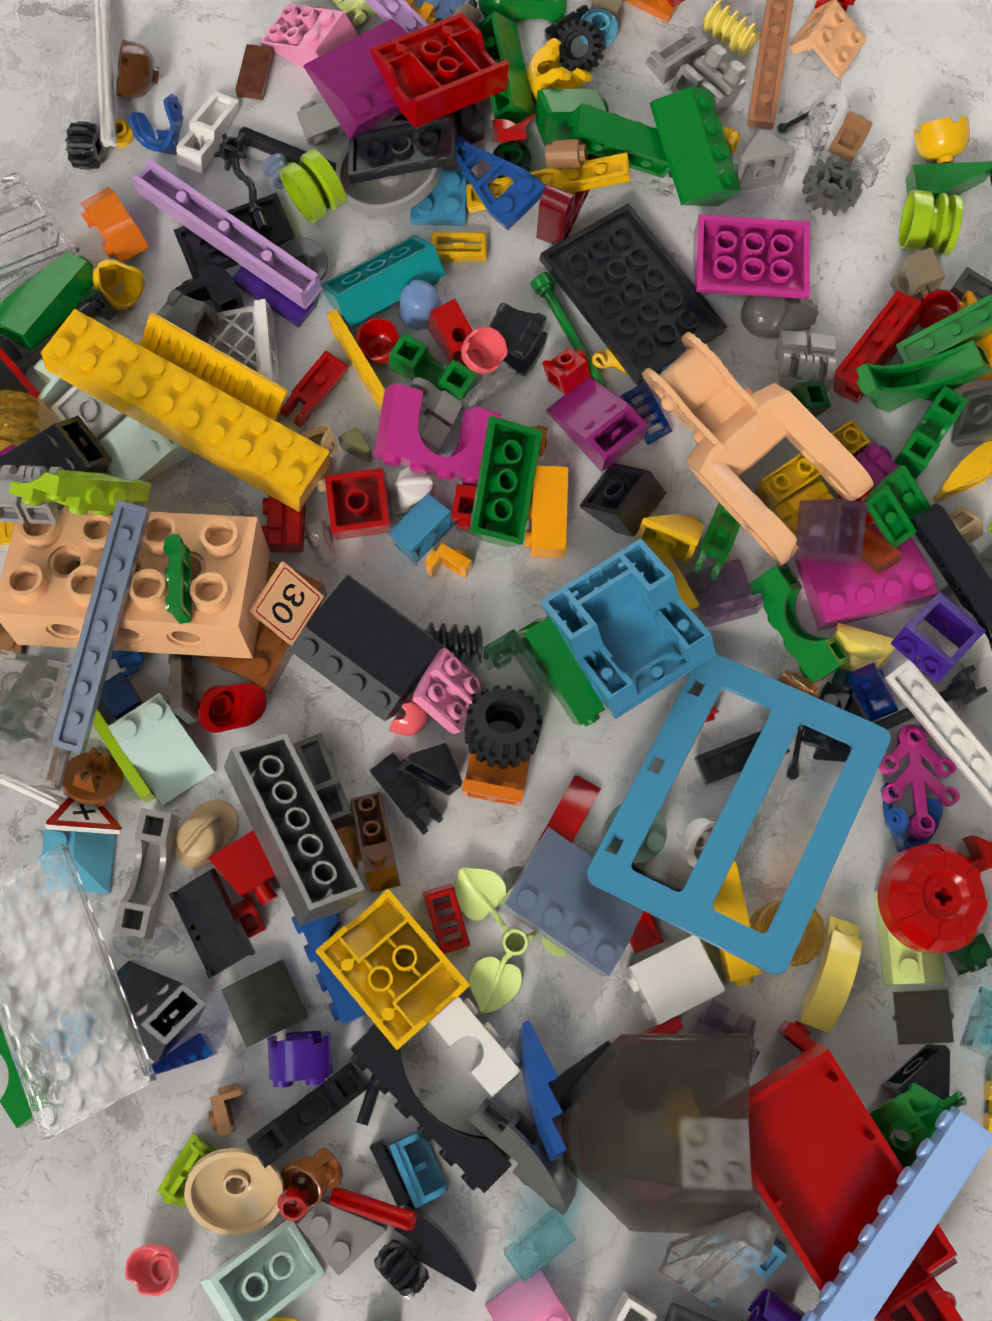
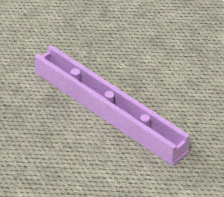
M150 158L146 161L147 167L140 175L134 174L131 177L137 194L306 310L323 291L319 275Z

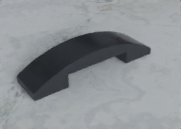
M350 1062L328 1078L324 1084L319 1085L247 1139L246 1142L263 1167L266 1168L366 1091L368 1086Z

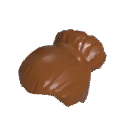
M321 1148L314 1156L298 1158L285 1165L281 1172L284 1191L292 1187L300 1191L304 1190L310 1198L309 1208L313 1207L322 1200L328 1188H335L342 1183V1166L329 1149Z

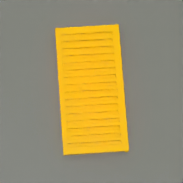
M154 312L149 314L140 342L142 347L269 418L277 420L286 395H288L287 389Z

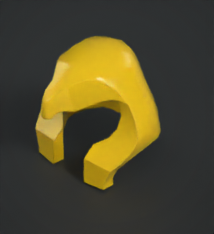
M556 38L550 39L542 48L536 51L527 70L529 85L536 99L538 90L581 89L585 82H591L592 74L586 70L576 68L572 71L571 75V72L566 68L560 67L559 45L561 41Z

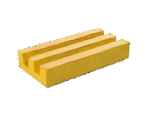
M432 232V244L435 247L440 262H486V232ZM437 242H481V244H437Z

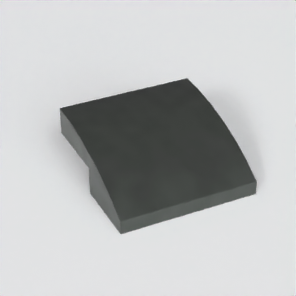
M283 960L221 990L246 1048L308 1018Z

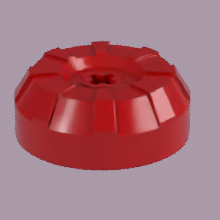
M925 844L899 852L886 864L878 883V906L884 924L900 943L917 952L928 954L944 953L967 946L975 939L988 910V899H986L980 872L973 862H970L950 846L943 844Z

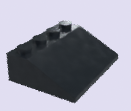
M346 575L305 625L289 651L373 714L386 721L396 716L443 646V643L353 577Z

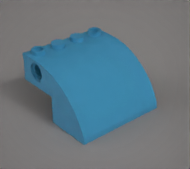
M641 538L540 600L547 617H550L595 693L615 719L717 655L712 634L679 597L674 575Z

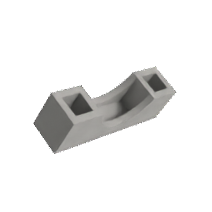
M141 808L134 838L136 858L129 888L120 901L114 933L153 940L179 817L173 813Z

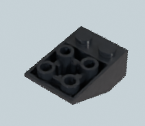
M78 415L52 424L1 456L0 468L4 465H15L17 470H19L22 465L45 466L48 472L51 467H62L63 470L106 474L112 458Z
M131 961L125 963L85 1000V1004L156 1064L197 1024L207 1005L204 1000L183 983Z

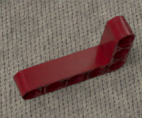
M588 154L587 160L597 159L599 157ZM547 184L539 203L536 238L553 245L568 238L590 190L571 193Z

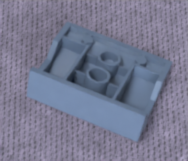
M547 828L527 859L523 871L512 888L499 902L498 906L599 976H610L624 953L642 916L643 910L593 886L587 878V870L593 857L551 828Z

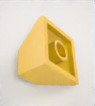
M670 514L643 518L635 541L641 538L653 550L666 546L672 558L688 564L699 542L705 524L700 523L696 517L688 514Z

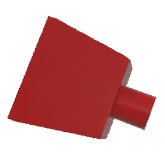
M454 298L430 311L427 329L449 363L452 360H459L460 364L467 367L461 356V348L466 337L473 330Z
M254 830L208 857L211 863L241 897L245 898L255 893L262 906L271 903L279 897L270 883L276 879L275 873Z

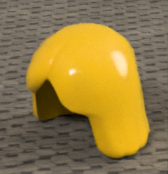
M106 259L98 263L97 267L93 270L92 281L94 287L101 292L102 297L108 301L111 307L121 311L127 310L140 299L145 287L144 275L136 267L128 266L117 260ZM122 283L123 290L117 294H112Z

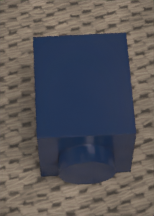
M122 672L104 682L100 697L115 719L119 720L144 703L129 679Z

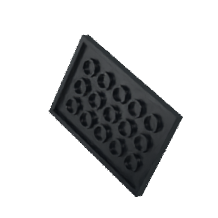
M629 203L540 253L539 260L637 386L646 381L642 375L645 369L650 368L658 374L660 368L675 361L687 350L682 342V336L687 332L695 334L702 343L707 344L725 333L727 325L700 292H696L695 285Z

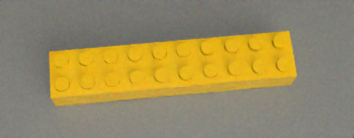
M76 309L71 312L41 351L42 359L48 372L298 512L329 467L330 451Z

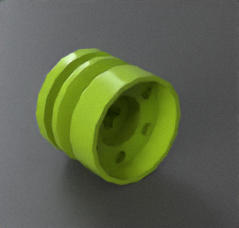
M911 190L906 198L900 220L898 236L900 249L908 251L922 250L927 241V249L932 247L934 253L939 251L942 255L951 254L957 242L962 224V197L955 194L948 197L946 193H941L934 203L932 192Z

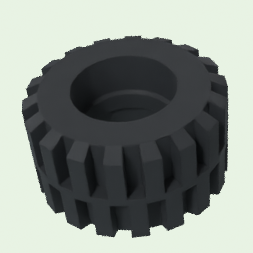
M500 685L493 686L492 691L486 688L481 691V696L476 695L472 700V704L468 706L464 730L465 743L469 744L468 750L471 754L477 753L476 759L479 762L488 761L487 766L494 767V764H498L500 769H507V765L511 764L514 768L519 766L520 760L524 763L529 760L530 754H534L536 751L543 722L542 715H540L541 709L538 704H534V698L531 695L526 697L524 695L525 691L520 688L517 691L512 690L513 686L506 685V689H501ZM494 721H507L518 730L512 733H500L493 730L488 724Z

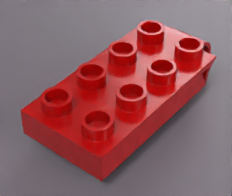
M819 1042L719 1106L710 1114L819 1292H821L824 1285L828 1281L833 1282L839 1274L840 1270L838 1267L843 1257L848 1252L853 1253L860 1243L858 1236L865 1225L868 1223L872 1225L879 1215L877 1209L886 1195L891 1196L898 1187L897 1178L904 1168L830 1050ZM939 1224L936 1225L875 1316L874 1321H963L956 1310L957 1302L955 1296L949 1291H944L935 1279V1277L958 1263L955 1258L958 1255Z

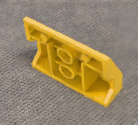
M389 889L384 891L357 918L344 925L315 950L396 1050L410 1040L470 986Z

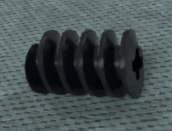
M429 622L425 631L443 643L441 649L445 647L448 651L454 653V656L459 661L463 654H466L468 662H472L475 654H477L479 662L482 663L484 634L482 633L481 626L477 625L474 633H471L469 625H465L462 633H460L457 624H453L450 632H447L445 623H441L438 631H435L433 622Z

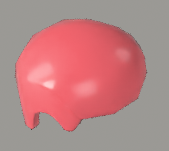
M489 326L480 327L466 337L462 344L461 356L463 362L471 371L481 375L491 373L500 366L503 359L507 356L506 341L499 331Z
M412 691L411 700H406L405 704L402 705L406 714H398L391 723L390 732L403 736H413L425 727L429 714L412 700L415 691Z
M149 1243L133 1250L126 1261V1280L135 1283L138 1289L137 1293L158 1297L170 1291L179 1276L178 1258L174 1251L164 1244Z

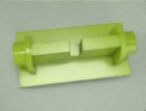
M193 1133L156 1191L163 1195L161 1199L171 1206L175 1203L184 1209L186 1206L184 1190L189 1172L201 1158L218 1149Z

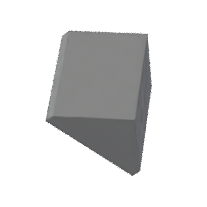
M760 128L740 157L736 170L741 191L784 183L796 152L795 148Z

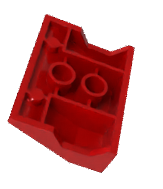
M463 12L370 48V54L399 110L415 128L505 91L507 87L510 63L507 60L496 63L485 50L481 32Z

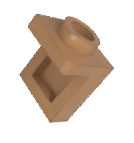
M849 111L828 151L852 163L866 140L873 123L864 116Z
M236 1083L217 1088L219 1095L210 1097L213 1110L209 1111V1120L212 1130H217L219 1137L236 1131L229 1099L247 1094L246 1087L238 1089Z

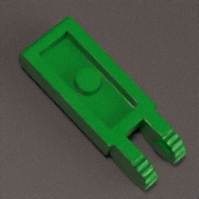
M718 503L699 548L698 553L700 554L693 568V571L699 574L705 564L706 556L717 560L710 572V578L715 581L723 563L726 562L741 526L720 503Z
M172 533L163 542V551L169 556V567L165 568V578L169 585V594L165 595V606L168 613H172L179 624L192 621V598L190 596V586L192 583L190 549L186 544L184 545L180 535Z

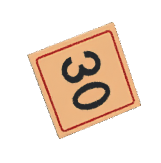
M281 562L249 612L285 642L293 645L324 596L285 562Z

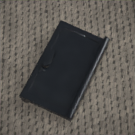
M215 868L208 870L177 891L169 894L201 959L208 978L216 976L247 956L255 954V950Z

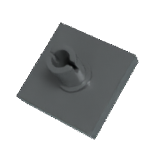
M992 386L964 392L963 396L969 399L956 420L950 442L959 447L992 441Z

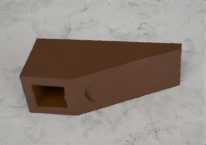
M377 792L352 798L351 803L363 867L370 892L373 893L401 886L381 793Z

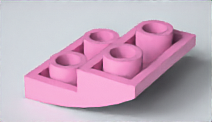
M444 647L440 649L428 666L412 700L454 735L461 732L468 706L472 704V700L476 695L480 696L484 683Z

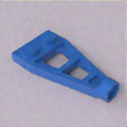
M457 134L458 166L489 215L508 231L541 199L545 185L527 170L470 144L461 135ZM482 160L492 166V168L478 179L471 169ZM499 175L512 179L514 183L499 198H495L488 189V186Z

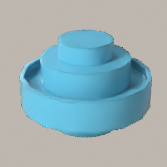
M593 9L582 16L581 20L590 22L601 30L600 34L604 35L605 38L602 44L608 47L615 41L618 33V21L613 14L603 9ZM580 36L582 42L588 46L587 39L584 36Z

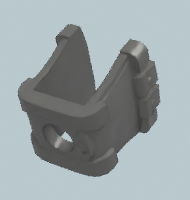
M175 289L170 292L167 302L157 313L160 317L207 344L212 333L215 332L219 325V318L209 304L197 301Z

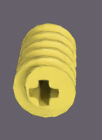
M717 0L708 10L703 20L702 26L707 34L712 33L715 40L721 39V44L724 46L729 45V49L732 52L738 50V56L743 58L753 49L761 35V31L754 32L757 26L755 22L746 27L747 16L738 21L740 11L736 10L732 15H729L731 5L728 4L722 10L723 0Z

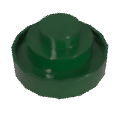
M518 141L502 142L493 151V155L515 164L528 172L530 171L532 156L530 150L524 144Z

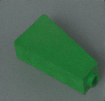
M66 252L0 301V336L32 350L51 335L83 299L80 294L94 286L92 281L93 265L83 256L77 257Z
M550 617L537 618L513 633L573 724H584L586 727L600 719L599 713L604 711L605 708Z

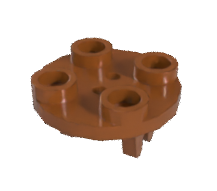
M92 747L89 753H82L71 758L64 765L61 773L62 792L64 795L77 802L93 804L97 807L106 805L109 799L113 798L121 790L124 781L123 772L115 759L109 756V753L106 751L98 753V750Z

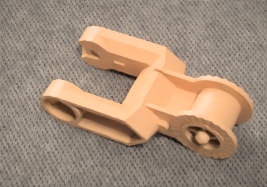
M687 332L682 336V342L687 350L659 375L650 368L645 369L642 372L643 378L651 390L655 392L656 397L661 399L662 408L674 414L683 426H686L688 430L694 433L691 437L697 445L685 461L688 467L776 563L782 566L799 548L796 544L798 540L789 528L764 505V502L739 477L786 437L821 473L830 486L849 503L861 497L873 487V480L857 459L791 392L776 383L755 393L748 387L743 389L734 380L728 368L723 366L720 357L709 350L707 344L702 343L695 334Z

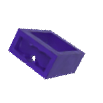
M939 592L900 631L890 644L938 683L986 630ZM923 620H926L959 648L951 658L916 629Z

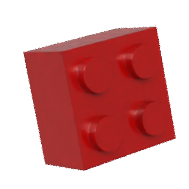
M383 468L325 476L331 534L337 540L384 534L394 527L389 480Z

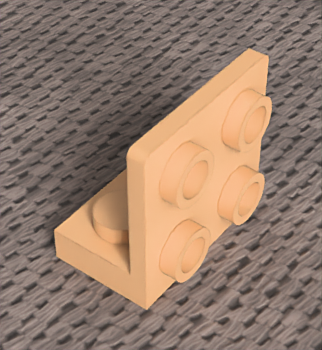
M832 0L813 10L789 45V48L794 55L804 50L808 52L814 49L838 78L844 74L865 43L866 37L837 0Z

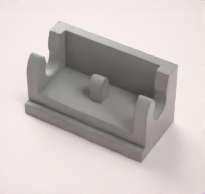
M694 26L687 28L689 33L683 35V38L660 53L655 50L649 53L651 57L646 59L645 64L662 84L676 77L681 66L685 64L693 66L697 58L706 54L709 40L703 37Z

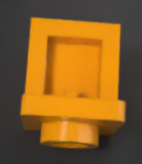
M441 543L437 550H431L425 560L427 575L433 577L442 564L466 579L472 570V560L469 559L470 556L459 548L453 550Z

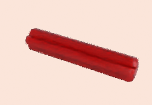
M341 1187L334 1188L331 1191L329 1202L332 1206L406 1231L413 1230L416 1226L417 1214L414 1211Z

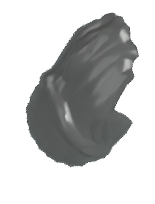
M750 295L744 302L741 320L748 332L756 337L775 339L779 338L781 329L791 331L809 330L811 325H815L819 312L818 306L813 305L810 299Z

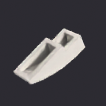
M214 91L189 121L190 131L176 146L177 164L201 174L204 172L213 159L214 153L218 151L219 144L223 142L222 134H227L239 107V100Z

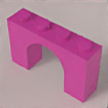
M398 383L385 388L373 457L383 459V464L398 467L402 464L409 466V470L415 473L426 474L428 471L436 473V478L452 481L454 478L462 480V485L477 486L489 416L501 418V414L479 407H473L464 411L456 449L448 457L440 456L430 451L424 445L419 435L418 419L423 391Z

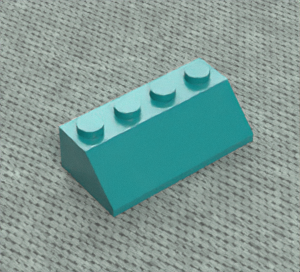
M413 235L321 284L327 300L334 310L337 309L344 323L348 327H357L365 323L367 317L375 313L381 314L391 308V304L399 301L401 291L411 281L419 279L434 286L446 274L434 245L417 235Z

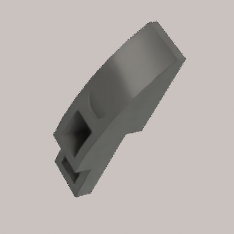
M486 1097L469 1122L482 1135L487 1136L500 1147L504 1154L513 1158L518 1163L512 1173L524 1185L530 1187L550 1207L555 1208L564 1215L576 1195L564 1164L560 1158L550 1162L535 1125L519 1110L510 1118Z

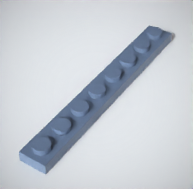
M121 500L116 502L51 741L53 746L80 754L86 751L151 509Z

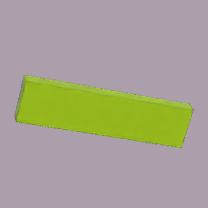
M98 705L93 726L138 797L144 802L149 803L157 797L109 730L108 726L111 724Z

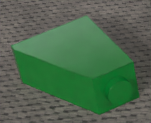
M541 89L537 91L535 125L544 146L552 144L555 140L567 139L568 135L573 131L572 128L568 127V118L580 103L592 105L595 108L609 112L606 100L604 98L601 99L597 89Z

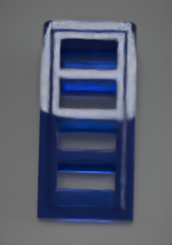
M646 381L619 396L636 412L640 407L648 405L650 409L639 414L642 419L651 414L655 416L656 419L647 423V429L658 423L662 427L652 434H649L648 430H646L644 441L647 445L673 432ZM639 395L643 397V400L636 404H633L631 401Z
M198 1033L166 1054L157 1064L154 1062L148 1066L145 1071L148 1076H154L212 1057L218 1053L207 1034Z

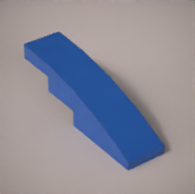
M527 1020L523 1022L519 1030L521 1069L526 1097L535 1127L551 1162L561 1157L567 1150L553 1123L563 1113L550 1089L559 1077L530 1021Z

